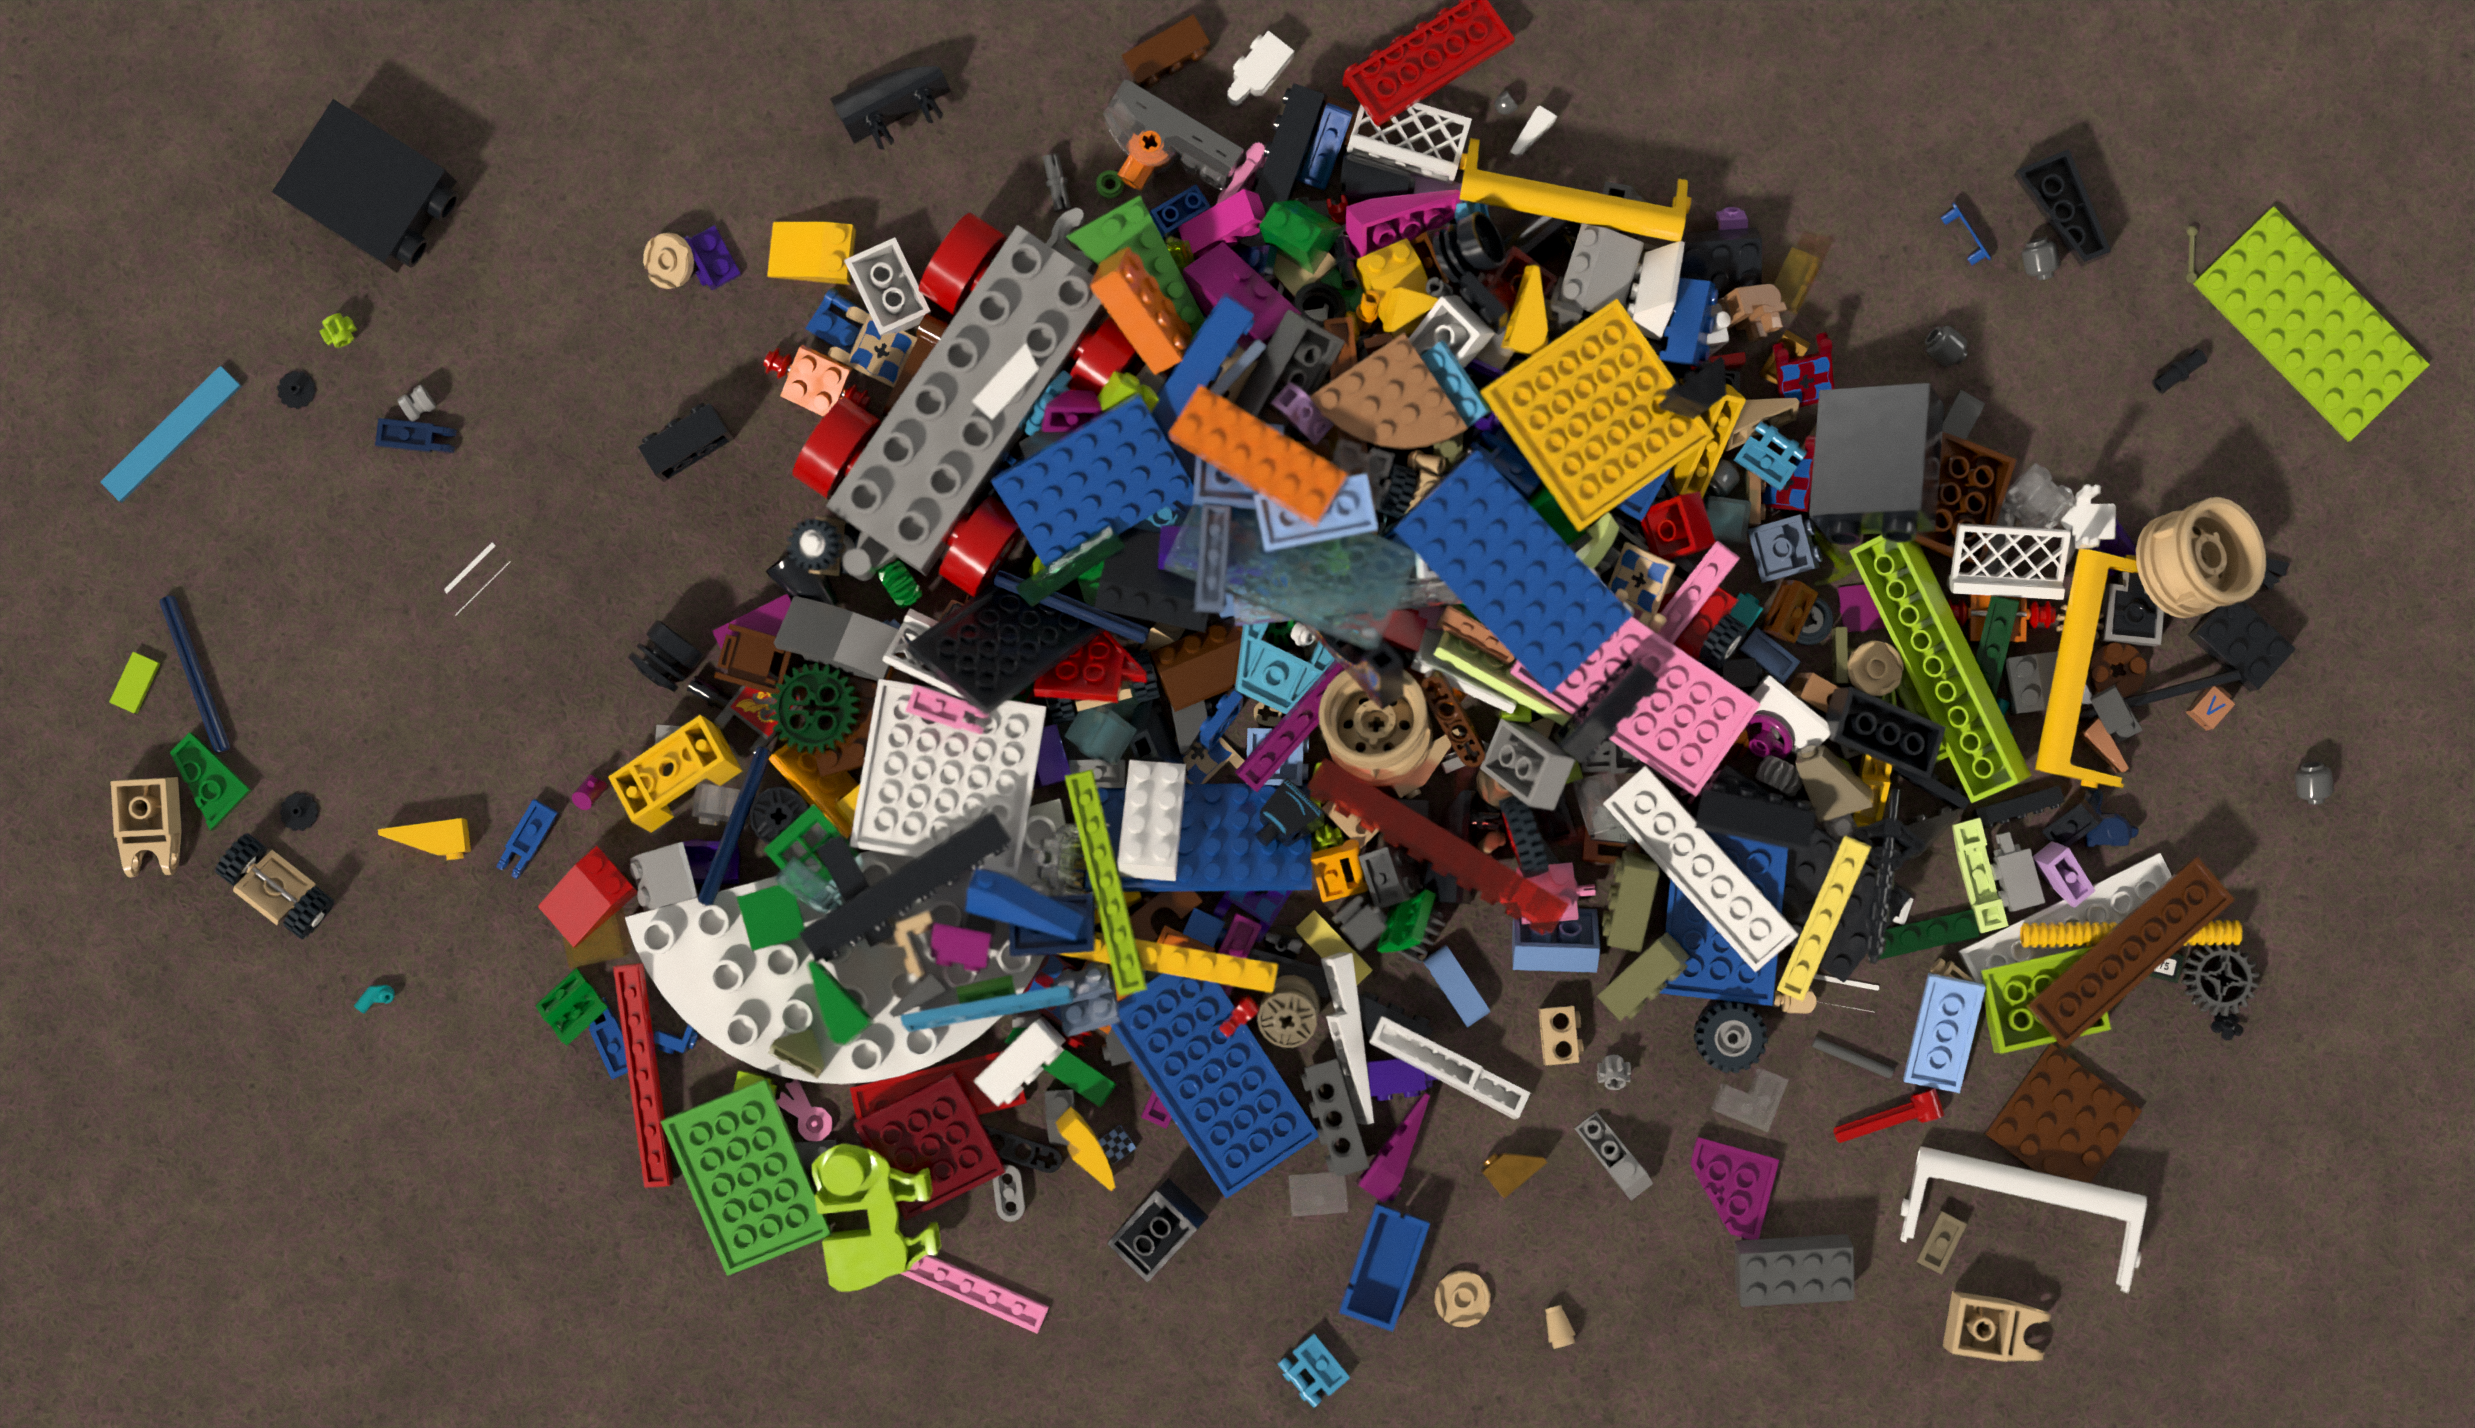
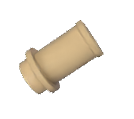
M1416 450L1409 454L1407 463L1408 467L1416 472L1422 469L1440 474L1445 469L1446 460L1443 456L1424 454L1422 450Z

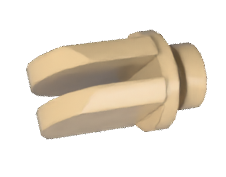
M1939 958L1930 969L1933 974L1974 982L1972 978L1955 966V963L1949 961L1945 964L1942 958Z
M1810 987L1803 1001L1774 990L1772 1006L1779 1007L1781 1005V1010L1787 1013L1807 1014L1814 1010L1817 1002Z

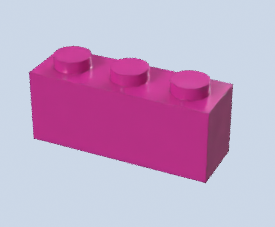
M1243 189L1182 224L1178 229L1188 257L1199 259L1222 242L1229 248H1232L1242 238L1259 233V225L1266 214L1259 194Z

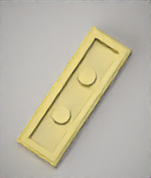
M1315 910L1295 928L1297 933L1321 958L1339 952L1352 953L1356 986L1373 971Z

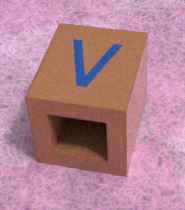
M2214 686L2206 688L2187 709L2186 713L2206 731L2212 730L2232 709L2235 703L2230 700L2231 695L2220 686L2216 688Z

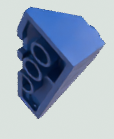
M976 868L968 886L966 912L1073 940L1077 938L1084 916L1009 875Z

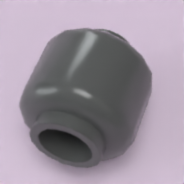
M2047 237L2027 242L2026 247L2021 251L2026 274L2037 276L2038 280L2053 277V271L2061 266L2057 245L2053 241H2048Z
M1948 325L1934 328L1925 341L1927 354L1944 367L1952 366L1955 363L1957 365L1960 364L1968 353L1966 350V337Z
M1720 458L1704 495L1713 499H1721L1728 496L1736 487L1740 476L1737 465L1732 460Z
M2323 762L2303 763L2301 768L2294 774L2297 796L2307 800L2308 804H2322L2325 802V798L2331 796L2334 792L2332 771L2329 767L2324 766Z

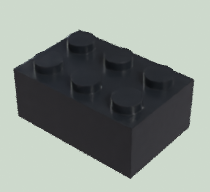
M1757 228L1683 232L1681 242H1685L1679 278L1711 281L1715 284V289H1718V294L1730 293L1739 287L1762 285V237Z
M701 403L690 410L691 415L682 420L681 418H676L666 425L667 429L659 434L654 432L642 439L643 444L638 446L654 475L663 482L735 439L719 412L710 403L707 405Z
M2244 601L2228 606H2217L2188 635L2226 671L2239 669L2241 680L2237 681L2249 692L2259 690L2296 650L2292 644Z

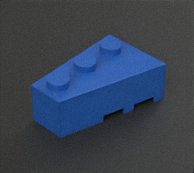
M1679 278L1670 327L1666 326L1664 334L1668 337L1667 349L1660 352V360L1669 364L1698 367L1709 358L1710 346L1706 345L1707 336L1712 333L1714 326V317L1710 316L1712 306H1716L1718 300V289H1715L1714 283L1711 281Z

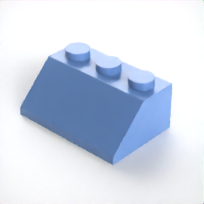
M1513 906V970L1597 972L1600 953L1597 909L1578 908V920L1522 925L1520 909Z

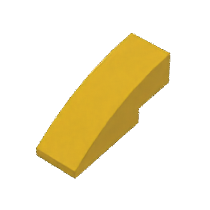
M1863 753L1858 777L1872 789L1874 801L1873 807L1853 812L1851 827L1855 828L1882 820L1891 783L1892 765Z
M1070 1107L1055 1122L1060 1134L1070 1142L1067 1146L1069 1153L1075 1162L1112 1191L1115 1188V1184L1104 1151L1090 1126L1083 1117Z

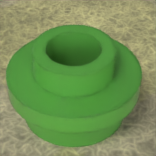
M1108 170L1099 175L1096 186L1098 192L1103 197L1115 198L1122 193L1124 181L1117 177L1118 172ZM1108 180L1116 183L1113 189L1105 187V183Z

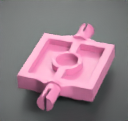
M1573 863L1548 865L1549 872L1528 879H1524L1520 868L1517 867L1516 890L1499 892L1500 904L1517 902L1521 912L1522 925L1578 920V898L1580 896H1595V885L1578 886L1574 878Z

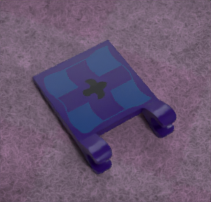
M1293 890L1226 891L1213 914L1217 918L1222 919L1233 903L1260 920L1259 924L1262 927L1255 941L1261 942Z

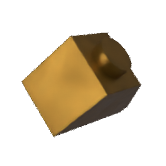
M1494 1153L1482 1163L1485 1168L1481 1172L1505 1199L1543 1167L1547 1161L1542 1156L1501 1153L1497 1156Z

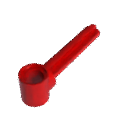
M1936 1088L1925 1090L1926 1093L1919 1095L1918 1093L1911 1095L1910 1103L1835 1127L1833 1132L1837 1142L1849 1141L1917 1118L1918 1122L1924 1123L1943 1117L1945 1114Z

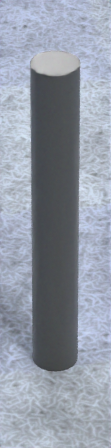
M1815 1036L1811 1046L1886 1078L1890 1079L1893 1075L1894 1068L1819 1037Z

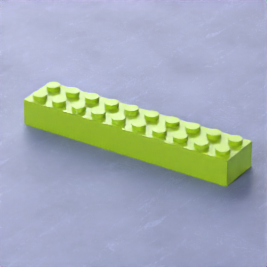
M1880 535L1850 550L1849 552L1931 721L1946 727L1942 743L1971 803L2016 785L2030 777L2031 773L1920 544L1914 541L1904 543L1892 542Z

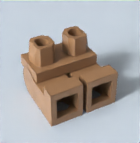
M1772 284L1739 287L1717 301V304L1721 305L1722 311L1730 316L1731 322L1727 330L1734 325L1737 330L1745 329L1749 342L1761 341L1768 337L1767 333L1777 331L1783 327L1779 314L1787 310L1785 302H1781V294Z

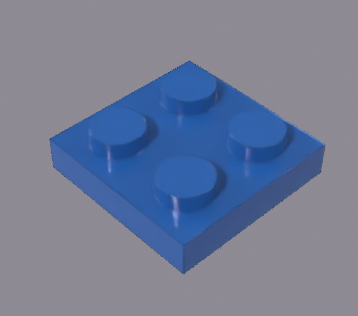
M1233 690L1230 696L1225 694L1216 706L1218 710L1214 717L1208 716L1199 728L1201 731L1199 735L1201 747L1208 752L1213 749L1243 709V696Z

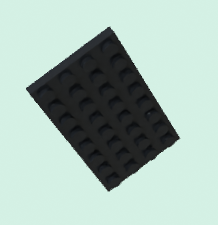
M1726 763L1714 779V781L1727 784V788L1739 790V787H1746L1755 790V794L1767 796L1769 793L1728 763ZM1701 798L1690 811V814L1696 821ZM1816 825L1813 826L1808 853L1788 849L1782 916L1798 933V936L1789 943L1794 948L1841 844ZM1866 861L1819 964L1820 967L1843 983L1868 953L1866 939L1867 936H1870L1871 932L1869 916L1871 903H1873L1875 887L1873 885L1876 868ZM1895 881L1889 902L1891 907L1889 924H1886L1885 930L1912 896L1909 891Z

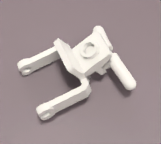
M2084 485L2083 489L2077 493L2076 501L2070 488L2065 487L2061 490V496L2067 509V513L2061 518V524L2066 530L2071 532L2066 565L2070 563L2075 549H2091L2094 546H2099V540L2115 539L2116 506L2114 504H2091V499L2100 494L2099 485H2094V487Z

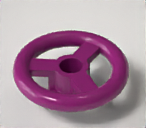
M1764 714L1752 716L1746 725L1751 752L1762 758L1770 755L1781 760L1786 758L1793 748L1792 737L1788 729L1771 716ZM1758 722L1762 723V731L1759 734L1750 735L1751 725ZM1772 727L1781 734L1784 745L1775 738V735L1772 733Z

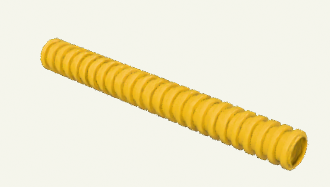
M2211 920L2183 946L2188 943L2190 945H2196V943L2199 945H2204L2205 943L2213 945L2214 942L2216 945H2222L2223 942L2225 945H2231L2232 942L2234 945H2239L2243 936L2242 925L2239 920H2233L2232 923L2230 920H2225L2223 923L2221 920H2216L2215 923ZM2115 921L2110 922V924L2107 922H2102L2101 924L2093 922L2092 925L2089 922H2084L2083 925L2080 922H2075L2074 925L2072 922H2067L2066 925L2063 922H2058L2057 925L2054 922H2050L2048 925L2045 922H2041L2040 925H2037V923H2031V925L2023 923L2020 928V941L2024 948H2028L2029 945L2033 948L2038 947V945L2041 947H2046L2047 945L2055 947L2056 944L2058 947H2064L2065 944L2067 947H2072L2073 944L2076 947H2081L2082 944L2085 947H2090L2091 944L2097 943L2113 929L2117 923Z

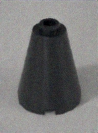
M1345 153L1341 172L1342 192H1340V203L1342 202L1341 195L1346 196L1348 206L1373 198L1414 194L1415 178H1410L1411 173L1409 171L1353 153Z
M789 552L788 555L781 560L779 559L766 570L769 577L793 598L798 596L832 606L839 602L828 575L809 573V570L798 567L795 564L796 561L791 560L789 557L792 555V552Z

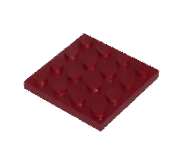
M955 1072L855 1120L853 1123L865 1147L885 1158L890 1168L911 1175H916L922 1169L929 1168L933 1194L929 1200L920 1201L915 1199L913 1202L906 1200L896 1202L905 1221L1006 1173V1168Z

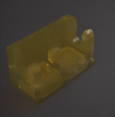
M1793 247L1784 262L1774 286L1779 290L1781 302H1785L1787 311L1797 315L1821 264L1820 258Z

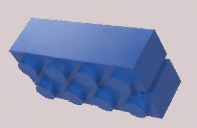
M1375 1202L1349 1277V1283L1353 1284V1286H1346L1338 1310L1341 1314L1394 1331L1430 1223L1427 1220L1404 1213L1403 1218L1399 1217V1210Z

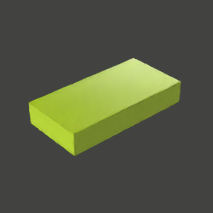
M132 652L109 702L137 714L161 663Z

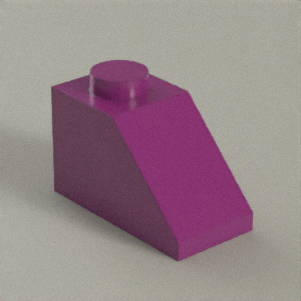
M1066 390L1046 403L1042 431L1072 432L1100 416L1102 407L1095 392Z

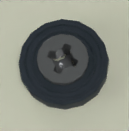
M1819 597L1816 598L1796 640L1798 644L1806 646L1817 644L1824 640L1831 632L1833 625L1832 611L1828 604Z

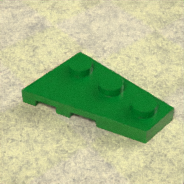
M191 732L170 752L184 781L187 782L193 793L194 800L198 808L201 809L206 819V824L211 831L252 791Z

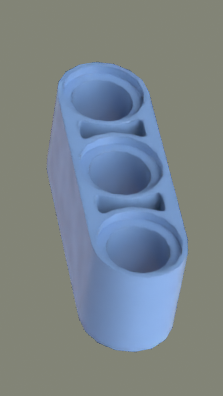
M1446 944L1422 960L1467 1028L1490 1013L1486 1003Z

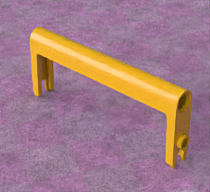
M1470 138L1468 153H1462L1459 169L1464 170L1459 200L1675 242L1682 239L1686 214L1689 213L1692 199L1687 197L1688 180L1678 178L1676 197H1673L1672 207H1666L1477 169L1480 142L1478 139Z
M2079 549L2035 770L2081 780V786L2098 788V784L2123 788L2124 784L2121 783V777L2073 766L2070 763L2108 569L2138 573L2136 556L2126 555V558L2103 552Z

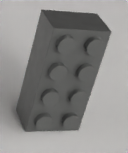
M1848 1235L1735 1241L1736 1295L1741 1307L1854 1300L1853 1245Z

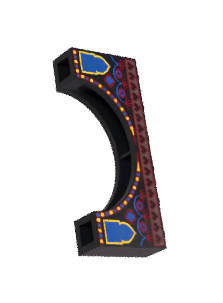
M1297 546L1275 561L1279 598L1381 710H1384L1404 696L1402 659L1386 642L1373 648L1364 642L1353 630L1335 623L1336 617L1341 616L1327 597L1318 579L1314 563Z

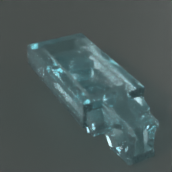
M795 857L776 877V882L819 914L821 912L826 914L828 911H832L845 903L840 899L842 895L836 887Z

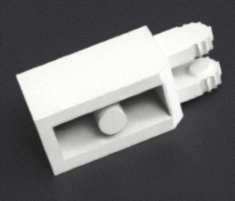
M1267 31L1264 36L1259 35L1250 46L1252 49L1250 54L1246 58L1244 56L1240 57L1234 65L1235 81L1231 88L1229 87L1227 93L1230 105L1240 106L1250 93L1254 96L1264 95L1294 58V51L1270 31Z

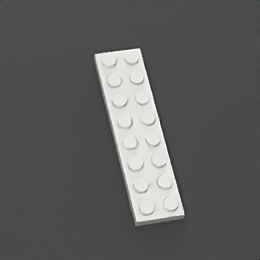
M1646 765L1603 803L1755 972L1798 936L1797 931L1705 830L1695 828L1696 820Z
M2157 853L2093 884L2092 886L2096 891L2075 908L2071 907L2063 899L1958 952L1973 981L1982 983L1981 970L2086 948L2084 944L2081 947H2076L2075 944L2072 947H2067L2066 944L2064 947H2058L2056 944L2055 947H2050L2049 945L2041 947L2038 945V947L2033 948L2029 945L2028 948H2024L2020 941V928L2023 923H2028L2029 925L2037 923V925H2040L2041 922H2045L2046 925L2050 922H2054L2055 925L2058 922H2063L2064 925L2067 922H2072L2073 925L2075 922H2080L2082 925L2084 922H2089L2092 925L2093 922H2098L2099 924L2107 922L2110 924V922L2115 921L2118 924L2170 879L2172 875L2161 853Z

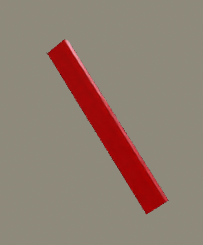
M643 963L616 965L613 967L644 1188L671 1186L674 1184L668 1137L661 1124V1121L665 1119L644 967Z

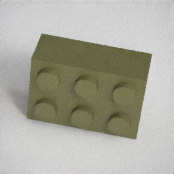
M1623 850L1621 858H1616L1614 864L1615 885L1610 884L1607 895L1609 911H1604L1601 922V927H1603L1602 935L1606 936L1607 946L1641 952L1659 870L1657 863L1650 855Z
M1666 932L1597 997L1619 1021L1626 1016L1631 1020L1647 1004L1644 1000L1646 997L1650 1001L1653 1000L1667 986L1666 979L1672 982L1688 967L1685 961L1690 956Z

